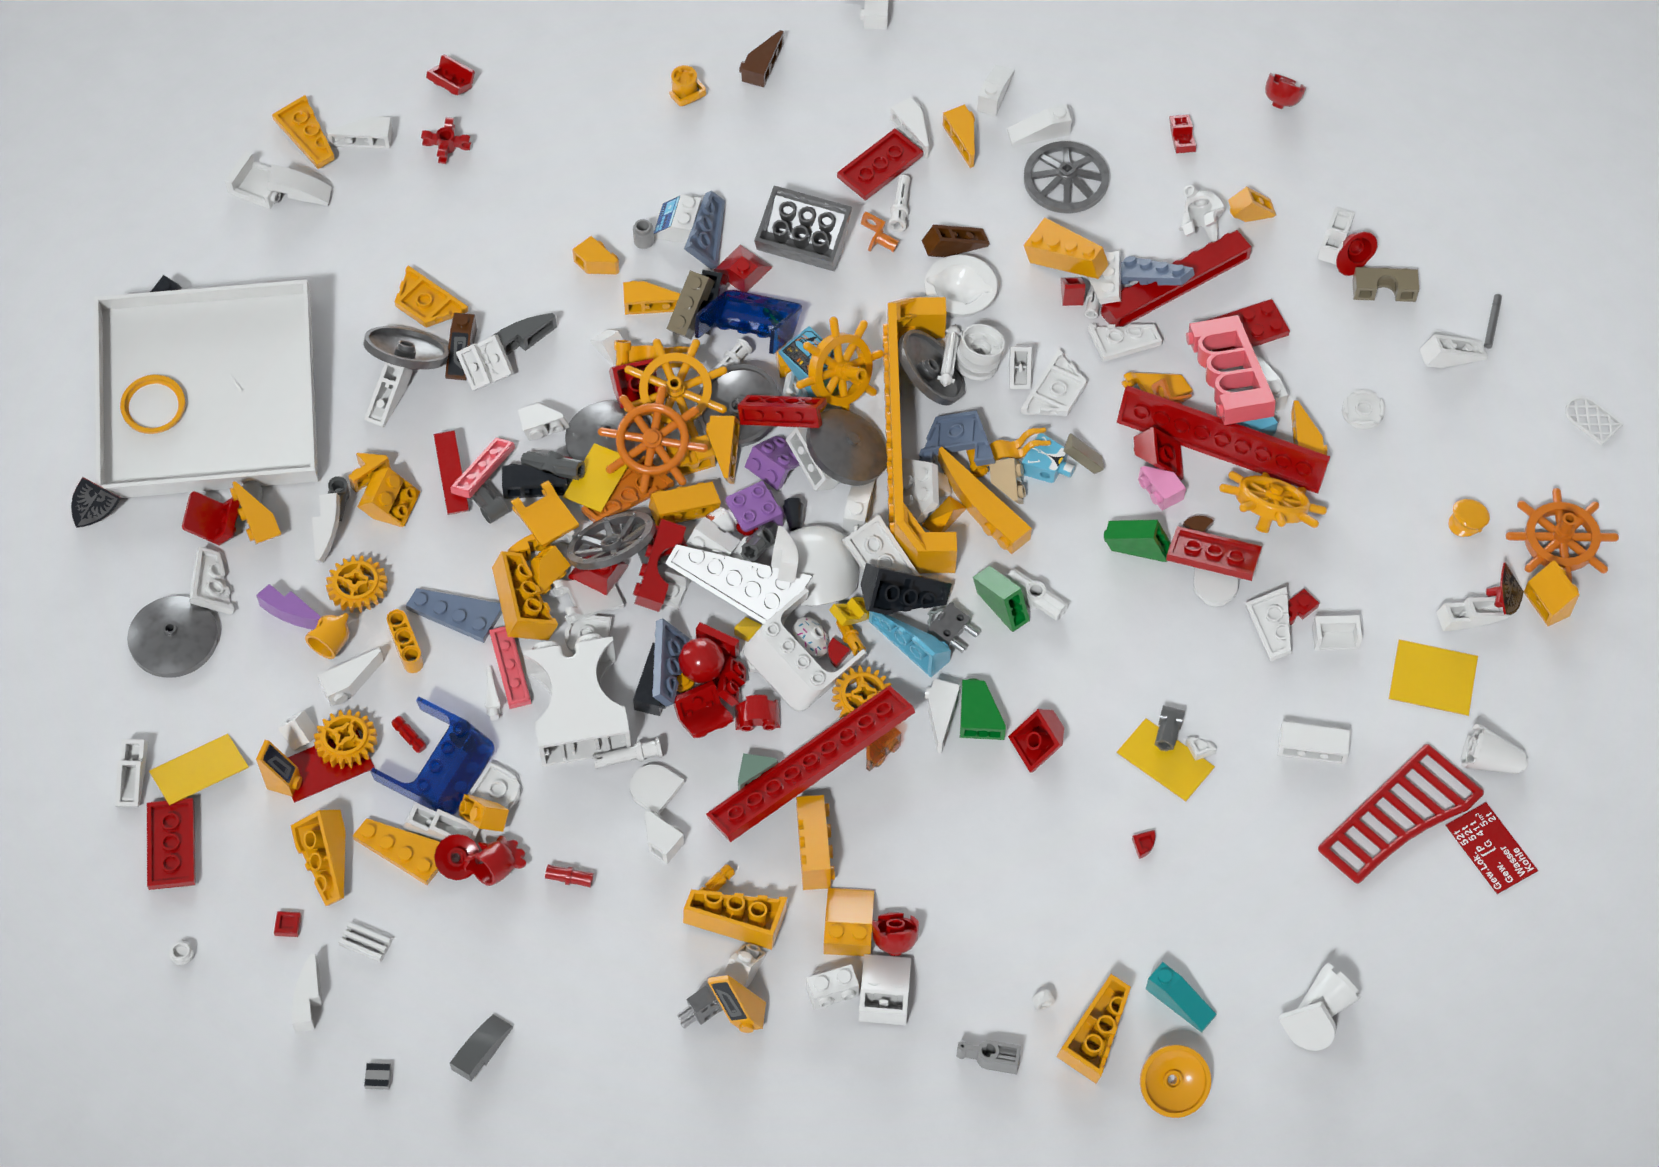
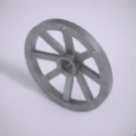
M1059 141L1046 144L1032 153L1024 168V185L1029 196L1040 206L1058 213L1085 211L1096 205L1103 198L1108 188L1109 171L1103 158L1092 148L1077 142ZM1063 151V163H1059L1047 155ZM1069 151L1079 153L1085 157L1075 163H1071ZM1039 160L1055 168L1032 172L1034 165ZM1093 162L1099 169L1100 174L1078 169ZM1056 176L1041 192L1035 188L1032 182L1033 179ZM1078 177L1101 181V184L1093 194ZM1059 183L1064 185L1063 203L1046 198ZM1074 184L1087 199L1070 203V185Z
M624 512L604 517L583 529L571 540L566 550L567 557L571 565L578 569L594 570L612 566L642 550L652 540L656 530L652 518L643 512ZM636 522L644 524L628 535ZM626 523L620 534L613 533L612 526ZM605 529L607 537L602 541L591 537ZM583 543L598 547L578 551ZM585 556H592V557H590V558H588V559L580 558V557H585Z

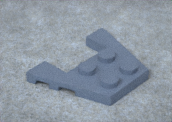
M977 410L935 417L926 437L927 443L919 453V461L934 463L935 455L938 454L941 446L949 453L975 449L974 462L976 466L995 464L996 462Z

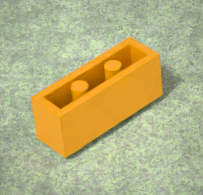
M700 482L692 486H680L672 490H660L652 493L649 509L655 524L658 526L661 519L679 523L706 517L707 514L720 507L721 501L713 482Z

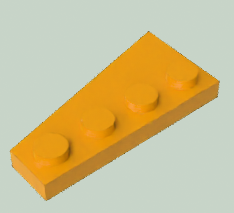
M306 95L272 114L273 120L317 169L335 159Z
M368 818L352 835L355 841L425 885H428L438 873L434 854L436 847L440 843L439 841Z

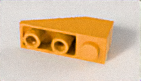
M236 481L232 482L233 488H230V492L234 501L238 500L241 508L238 509L241 520L247 521L249 528L246 529L250 542L255 541L257 545L280 536L281 532L274 514Z

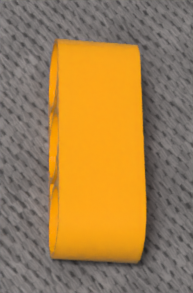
M399 609L392 610L387 615L391 637L404 669L409 673H417L423 668L420 648L405 612Z

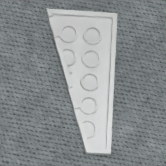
M678 544L665 563L763 624L804 590L813 576L797 572L795 583L777 580L779 568ZM787 615V616L781 621L782 625L785 623V621H786V619L788 618L789 615Z

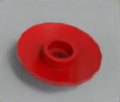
M460 834L449 835L441 840L436 847L434 854L435 866L440 874L448 879H466L473 873L463 868L464 859L469 855L479 853V848L468 836ZM454 853L460 856V860L458 862H454L452 860V855ZM475 858V862L479 865L480 860Z

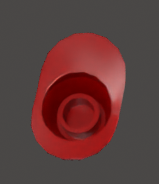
M1360 232L1347 236L1343 241L1342 249L1337 255L1336 266L1338 271L1345 276L1354 275L1356 267H1363L1376 253L1378 247L1376 237L1370 232Z

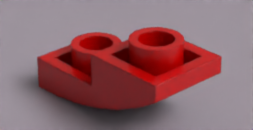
M730 656L727 658L722 669L717 687V695L733 707L739 702V687L746 683V668L743 663Z

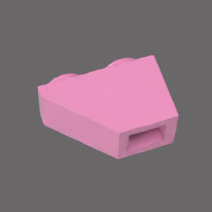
M1147 466L1140 468L1138 478L1140 486L1143 489L1146 488L1152 502L1158 505L1162 511L1184 500L1186 488L1174 472Z

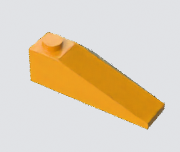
M319 810L290 826L295 847L299 854H303L306 860L305 867L307 871H312L315 877L314 884L325 906H330L344 899L346 831L341 810Z

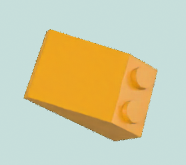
M828 888L824 954L847 956L871 955L874 890Z

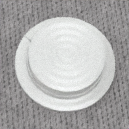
M952 255L940 259L930 267L925 277L924 288L927 297H946V314L954 317H968L981 312L992 303L997 292V279L993 270L982 260L968 255Z

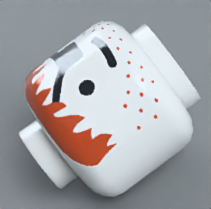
M719 507L706 515V518L718 525V529L726 533L727 531L731 534L735 531L737 521L730 509L726 510L723 507Z

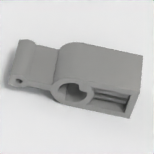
M986 1040L979 1046H973L962 1041L958 1042L956 1057L959 1059H976L979 1066L984 1069L1017 1075L1021 1046ZM986 1053H991L990 1057H986Z

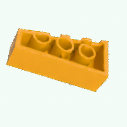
M1045 217L1023 245L1029 262L1032 264L1099 279L1109 265L1102 246Z
M501 551L492 566L507 636L549 640L558 623L555 618L551 617L549 613L551 609L548 603H544L541 598V590L533 582V574L522 553Z
M824 795L796 797L803 890L831 888V880H835L834 866H830V859H833V847L828 845V838H831V824H826V817H830L829 803L824 802Z
M691 889L683 910V923L772 950L787 911L788 897H779V899L767 898V895L749 897L744 896L742 893L724 895L722 892Z
M1110 974L1056 1056L1095 1084L1102 1076L1119 1020L1131 989L1129 985Z

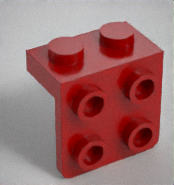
M193 491L189 494L182 529L220 546L228 539L233 538L236 532V527L234 526L236 519L239 517L238 509L240 503L238 500L234 501L233 497L221 503Z
M709 681L675 697L673 705L678 721L693 738L704 737L709 732L724 728L734 721L733 716L720 702L717 688L713 681Z

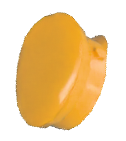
M1463 499L1453 505V514L1449 518L1448 525L1451 532L1455 535L1468 537L1478 532L1480 533L1483 527L1489 523L1490 515L1486 507L1480 502L1472 499Z

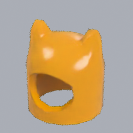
M343 613L340 616H322L318 620L316 628L309 631L305 636V641L309 647L325 658L334 659L349 638L348 613Z

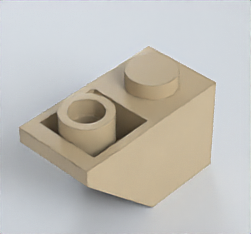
M1015 458L997 460L995 464H989L991 483L1016 503L1024 504L1023 498L1026 496V491L1021 481V476L1024 475L1023 465Z

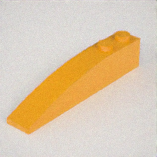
M941 446L938 450V462L956 496L972 517L980 524L983 531L988 536L996 539L1002 549L1008 550L1013 554L1031 539L1032 528Z

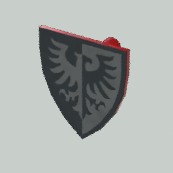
M82 477L76 486L71 502L72 518L76 528L90 526L107 517L117 506L121 497Z
M1505 562L1501 572L1500 586L1487 588L1486 595L1487 597L1496 596L1494 605L1498 608L1503 607L1504 615H1512L1519 609L1524 591Z

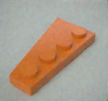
M645 456L640 458L637 463L644 465ZM628 468L601 513L586 506L581 508L582 513L595 523L604 517L622 513L649 499L652 493L660 490L665 491L673 487L674 481L667 475L650 477L648 492L641 494L639 488L642 475Z

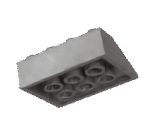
M774 185L754 240L756 249L835 272L852 207Z

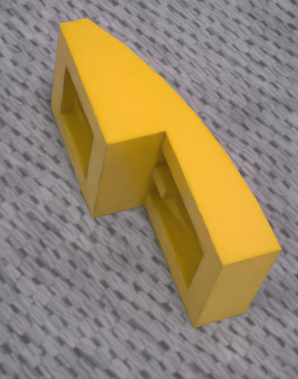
M852 597L847 604H833L829 609L841 626L852 625L869 619V611L865 608L863 597Z

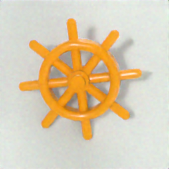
M833 316L829 320L831 335L824 338L817 347L810 342H804L803 348L811 353L812 356L808 367V377L798 381L796 387L803 389L811 386L813 393L818 398H826L828 404L841 406L843 410L850 411V404L856 401L864 391L870 396L877 394V390L869 385L873 369L872 361L882 358L884 352L882 350L870 352L867 344L861 339L868 326L866 320L860 321L854 335L840 333L838 319ZM849 343L843 354L841 344ZM832 350L834 351V359L828 356ZM854 351H856L858 358L850 361ZM824 363L828 365V370L823 371ZM831 378L827 387L825 388L823 380ZM846 381L853 383L848 390ZM838 384L840 395L833 396L832 394Z
M656 338L653 340V346L658 357L650 362L644 371L629 365L624 369L627 374L640 379L639 393L641 399L631 403L634 407L656 402L657 392L651 395L648 394L649 383L658 387L664 386L666 388L665 398H667L664 405L672 408L676 401L681 415L688 411L684 398L698 403L699 413L688 420L686 425L691 438L699 436L693 421L698 419L706 411L707 407L720 413L727 411L725 405L711 400V380L725 375L728 370L722 366L708 372L703 364L694 358L700 346L698 339L692 341L687 354H666L660 339ZM671 363L682 364L677 376L673 373ZM662 367L668 381L658 378L653 374ZM690 367L699 374L697 377L684 381ZM703 383L702 396L687 390ZM662 415L659 430L665 424L667 425L672 422V420Z
M1231 471L1228 477L1238 483V487L1228 484H1221L1219 486L1221 492L1236 495L1240 503L1239 509L1241 512L1251 511L1260 516L1255 528L1262 533L1269 532L1272 520L1276 521L1279 527H1284L1286 523L1304 522L1312 528H1317L1319 522L1309 516L1308 512L1324 515L1327 512L1326 507L1310 503L1305 495L1306 489L1304 487L1296 488L1287 482L1270 477L1266 472L1262 473L1261 476L1243 477L1235 471Z

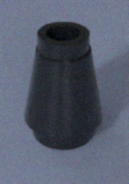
M788 498L784 500L782 508L789 530L794 531L802 528L804 504L801 503V499Z

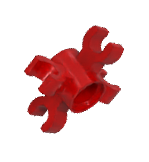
M446 117L444 127L440 128L436 133L427 130L422 131L421 139H423V146L438 145V163L446 164L448 154L454 152L456 147L466 151L470 150L471 142H469V135H454V118Z

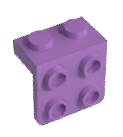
M774 436L752 447L744 467L774 489L779 490L782 488L788 472L800 466L786 440L782 437Z
M763 481L729 495L725 499L727 506L744 532H748L767 522H776L778 526H783V518L785 517L783 509L780 505H777L773 493L770 489H767Z

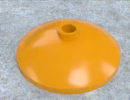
M147 375L135 380L126 388L121 398L120 410L125 422L132 429L145 434H157L172 428L181 419L185 410V396L181 387L171 378L163 375ZM150 384L165 385L172 389L178 398V410L174 418L167 424L157 428H146L138 425L129 413V402L133 394L138 389Z
M1183 1045L1164 1046L1152 1053L1142 1067L1140 1074L1142 1096L1148 1106L1160 1115L1170 1118L1188 1116L1196 1112L1209 1095L1211 1089L1210 1069L1204 1058L1195 1050ZM1170 1075H1174V1081L1172 1083L1168 1082V1077Z

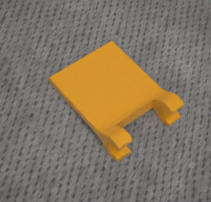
M549 481L541 484L543 488L542 493L545 497L525 507L519 497L511 501L513 511L522 519L541 547L579 527V523L559 498Z

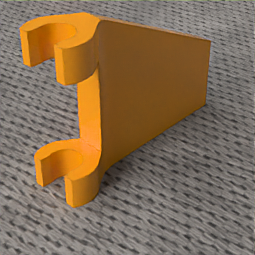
M1129 372L1124 374L1125 380L1121 382L1124 388L1127 385L1133 387L1137 384L1142 391L1154 394L1152 385L1161 379H1165L1172 398L1187 395L1193 391L1184 377L1178 374ZM1160 386V387H1159V394H1160L1161 397H1163V396H1164V390H1163V388Z

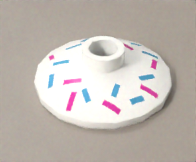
M802 617L795 622L793 635L798 643L814 658L825 655L828 651L829 639L822 625L810 617Z

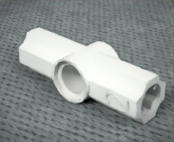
M1016 569L1011 570L1006 578L1022 589L1027 606L1032 609L1038 608L1056 621L1061 619L1068 608V604L1047 591L1042 582L1032 581Z

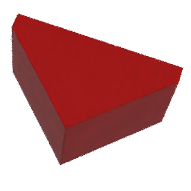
M1081 277L1061 278L1062 306L1083 305L1085 283Z

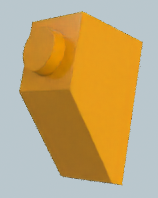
M1245 187L1228 200L1232 216L1244 222L1276 216L1271 199L1249 187Z

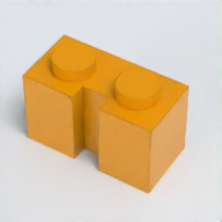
M707 434L692 437L690 442L706 444L708 450L704 453L688 450L685 460L678 467L684 476L715 467V454ZM666 447V452L672 459L679 448Z

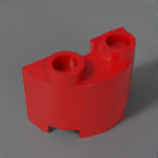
M767 695L746 696V701L738 702L734 706L736 730L751 731L755 726H763L764 730L781 728L780 708L777 699L771 701L768 700Z

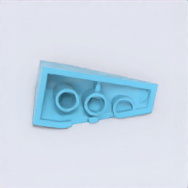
M869 611V622L930 677L950 662L951 650L944 641H939L935 636L894 617Z

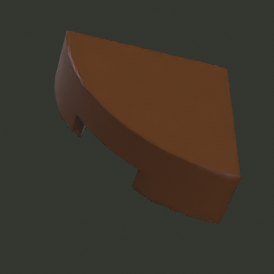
M1193 516L1185 520L1183 526L1188 529L1206 532L1213 525L1214 520L1206 516Z

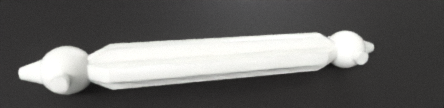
M956 325L945 330L948 335L946 337L941 376L938 375L937 378L944 387L955 381V379H952L958 348V336L962 335V332H960Z

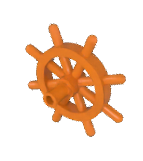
M664 386L658 388L655 403L643 404L637 407L633 406L626 395H621L619 401L628 413L621 420L618 429L603 427L598 429L600 436L616 438V447L620 458L606 467V472L612 474L623 465H626L633 472L642 475L639 488L641 494L648 492L650 477H660L669 473L674 476L679 485H685L687 480L678 467L685 460L688 450L703 453L708 450L706 444L690 442L689 431L686 425L688 420L699 413V408L694 406L680 415L674 409L664 405L666 388ZM653 414L651 429L642 416ZM662 415L672 420V422L659 430ZM635 422L643 434L628 432V429ZM675 429H679L680 440L665 438ZM625 440L641 442L627 452ZM663 446L679 449L671 459ZM646 450L644 465L633 460ZM654 454H658L664 464L652 466Z
M1554 488L1552 491L1553 502L1542 505L1536 510L1522 500L1517 503V507L1529 516V520L1524 532L1506 533V539L1510 541H1525V545L1533 557L1525 566L1526 572H1532L1540 564L1546 567L1555 560L1565 570L1566 576L1571 583H1573L1571 571L1581 569L1587 564L1592 565L1603 574L1607 573L1608 567L1598 560L1595 555L1601 542H1616L1619 540V535L1616 533H1600L1597 522L1591 516L1599 508L1598 502H1592L1584 510L1577 505L1562 502L1561 490ZM1555 516L1556 526L1547 520L1546 517ZM1539 524L1548 532H1535V527ZM1582 525L1587 533H1575V530ZM1538 541L1551 542L1545 548H1543ZM1575 541H1590V546L1586 550ZM1568 547L1579 556L1569 558ZM1555 549H1559L1560 557L1552 555L1551 553Z

